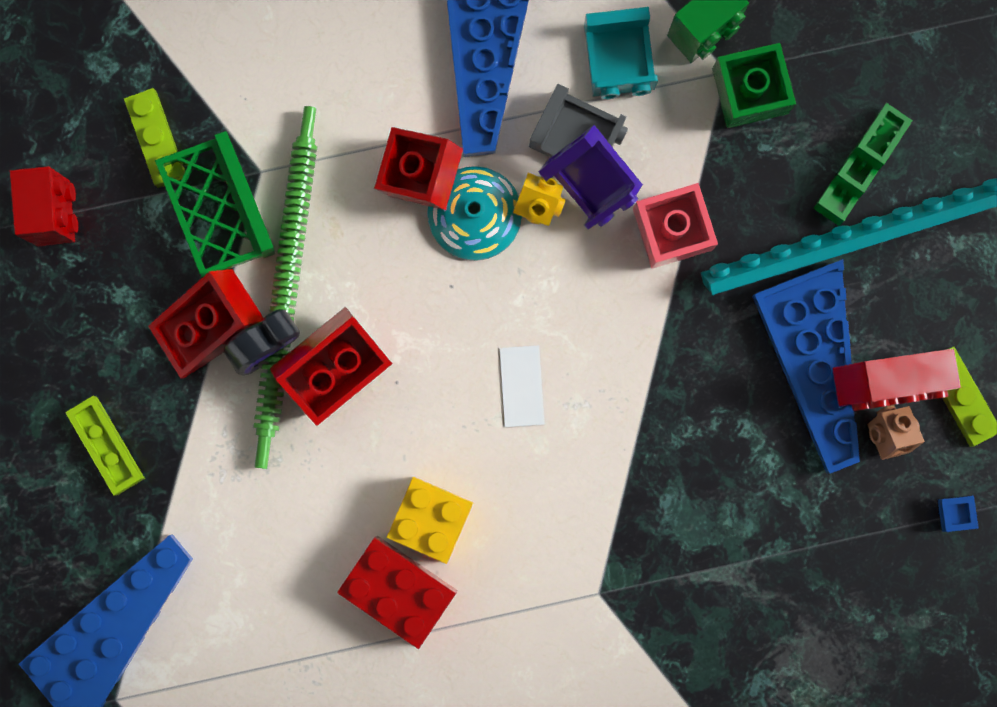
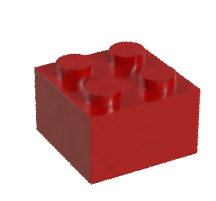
M391 127L374 189L392 198L446 210L463 148L446 138Z
M49 166L10 170L15 235L36 246L75 242V233L78 232V220L76 215L73 214L72 202L76 200L73 183H70V180Z

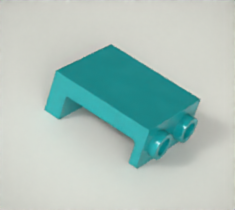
M649 7L586 14L584 28L593 97L601 96V99L608 100L617 98L622 93L632 92L633 96H643L650 94L651 90H655L658 78L654 73L649 34Z

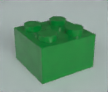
M691 0L674 15L667 36L690 63L699 57L704 60L717 48L715 44L720 39L728 40L741 28L739 24L746 18L744 13L749 2L747 0Z
M781 43L717 58L712 71L727 128L787 115L796 105Z

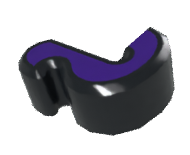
M278 309L266 315L263 321L246 328L232 337L225 344L224 353L237 374L248 375L259 369L258 363L294 342L299 337L300 331L285 309Z

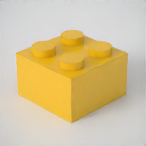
M412 477L386 538L447 564L474 502L420 478Z

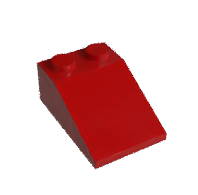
M226 269L209 271L148 327L179 377L185 378L224 353L225 344L232 337L246 328L263 321L264 318L234 270Z

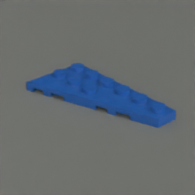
M447 0L464 157L495 154L529 0Z
M843 259L752 296L826 474H831L860 462L857 423L854 419L852 404L839 406L833 374V367L852 364L849 324L846 320V288H844Z
M173 534L169 535L19 663L53 707L104 706L113 687L120 680L145 639L146 633L156 621L161 612L160 610L170 594L175 590L193 558Z

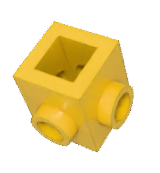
M527 173L513 213L525 217L533 224L549 226L553 215L559 217L566 200L561 198L563 186L552 178L545 181L543 177Z

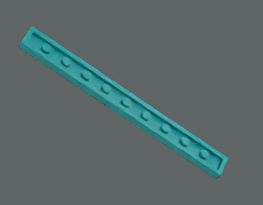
M997 178L986 180L983 182V185L974 188L957 189L953 191V194L942 198L932 197L925 199L922 204L913 207L896 208L892 213L881 217H867L861 223L852 226H838L833 228L831 232L820 236L809 235L802 238L800 242L791 245H777L771 248V251L762 254H748L739 261L730 264L720 263L713 265L710 270L701 272L703 284L712 295L997 207Z

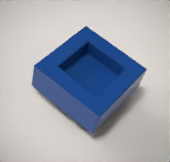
M974 496L937 499L942 532L979 528Z

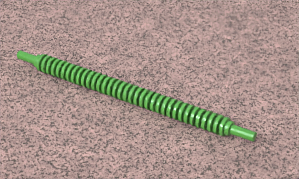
M304 106L300 136H297L296 142L292 143V149H294L291 151V157L293 158L290 159V165L292 166L289 167L288 171L291 175H288L287 179L291 183H287L286 189L290 191L285 193V197L289 199L284 200V205L287 207L283 208V213L286 215L282 216V222L285 223L281 224V230L287 232H280V238L285 240H279L278 245L284 248H278L277 254L282 256H278L276 262L282 265H275V270L281 273H274V279L280 281L273 282V287L279 288V290H272V295L278 298H271L270 302L277 306H270L269 309L270 312L285 309L289 315H295V309L289 307L296 306V301L290 299L297 298L298 293L292 292V290H298L299 288L298 284L293 283L300 280V277L294 274H300L301 268L295 266L302 265V260L297 258L303 257V252L299 250L304 249V244L301 242L305 241V235L299 233H306L307 229L301 225H307L308 222L303 217H308L309 211L304 209H309L310 203L306 201L311 200V195L308 193L312 192V187L309 185L313 184V178H311L314 176V170L312 169L315 168V162L313 161L316 160L317 155L315 153L318 148L313 138L316 108L312 106ZM284 348L264 359L263 361L269 362V364H262L261 367L262 370H267V373L260 374V378H265L266 381H259V386L265 387V390L258 389V394L264 395V398H257V403H262L263 407L256 406L255 410L262 412V414L255 415L254 417L256 420H261L260 423H254L253 428H256L255 435H259L254 468L267 469L271 437H275V432L279 431L280 426L273 425V423L280 422L281 418L274 416L282 412V409H277L276 405H283V401L277 400V397H284V393L278 392V389L283 388L275 380L270 368L290 352L284 350Z

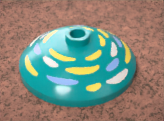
M477 166L458 169L446 210L428 206L427 216L431 233L437 243L455 257L470 261L492 258L508 248L518 234L522 216L513 213L519 197L518 193L507 178L492 169ZM477 204L480 207V211L477 214H471L468 211L470 205Z

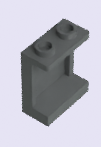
M557 84L530 138L529 148L552 157L593 125L596 126L612 147L614 144L621 145L628 131V128L623 126L626 116L620 114L619 118L569 95V88Z

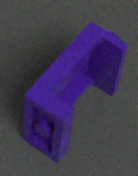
M595 125L550 157L538 171L545 181H548L553 176L556 177L588 216L584 224L588 230L596 224L602 227L615 216L613 212L619 208L623 211L630 208L638 200L636 195L643 186Z

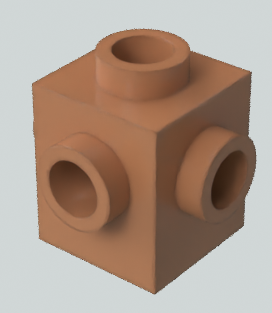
M895 405L882 408L876 412L877 417L867 424L870 438L876 444L882 460L911 453L925 442L920 432L919 422L913 416L910 406L896 409Z

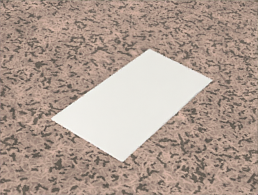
M539 345L500 348L505 427L545 425Z

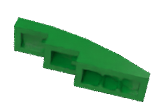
M886 103L849 154L813 209L840 226L858 199L865 193L877 172L886 163L913 120Z

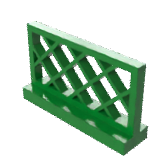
M227 131L214 135L215 139L155 160L202 278L209 271L231 269L262 256L264 259L275 254L273 244ZM213 149L216 161L212 170L195 164L200 153ZM189 157H192L191 161L185 160ZM179 162L188 167L180 182L167 175L165 166ZM219 166L223 175L216 173ZM192 169L209 175L202 190L186 184ZM213 178L226 182L228 186L223 199L207 193ZM171 183L178 186L176 193L174 192ZM183 189L199 195L193 210L180 206L178 202ZM230 195L232 196L235 204L228 202ZM204 197L220 204L214 219L197 213ZM225 206L239 213L240 218L235 228L218 222ZM183 213L190 215L187 222ZM195 218L211 224L204 240L192 235L190 232V227ZM242 223L246 233L239 231ZM216 226L232 233L225 249L209 242ZM238 235L250 240L254 251L239 255L231 252L230 249ZM195 242L202 244L199 252ZM206 247L223 253L217 265L205 269L201 258ZM227 256L233 257V259L225 261Z

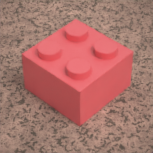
M699 183L636 201L633 212L652 269L710 252L718 245Z

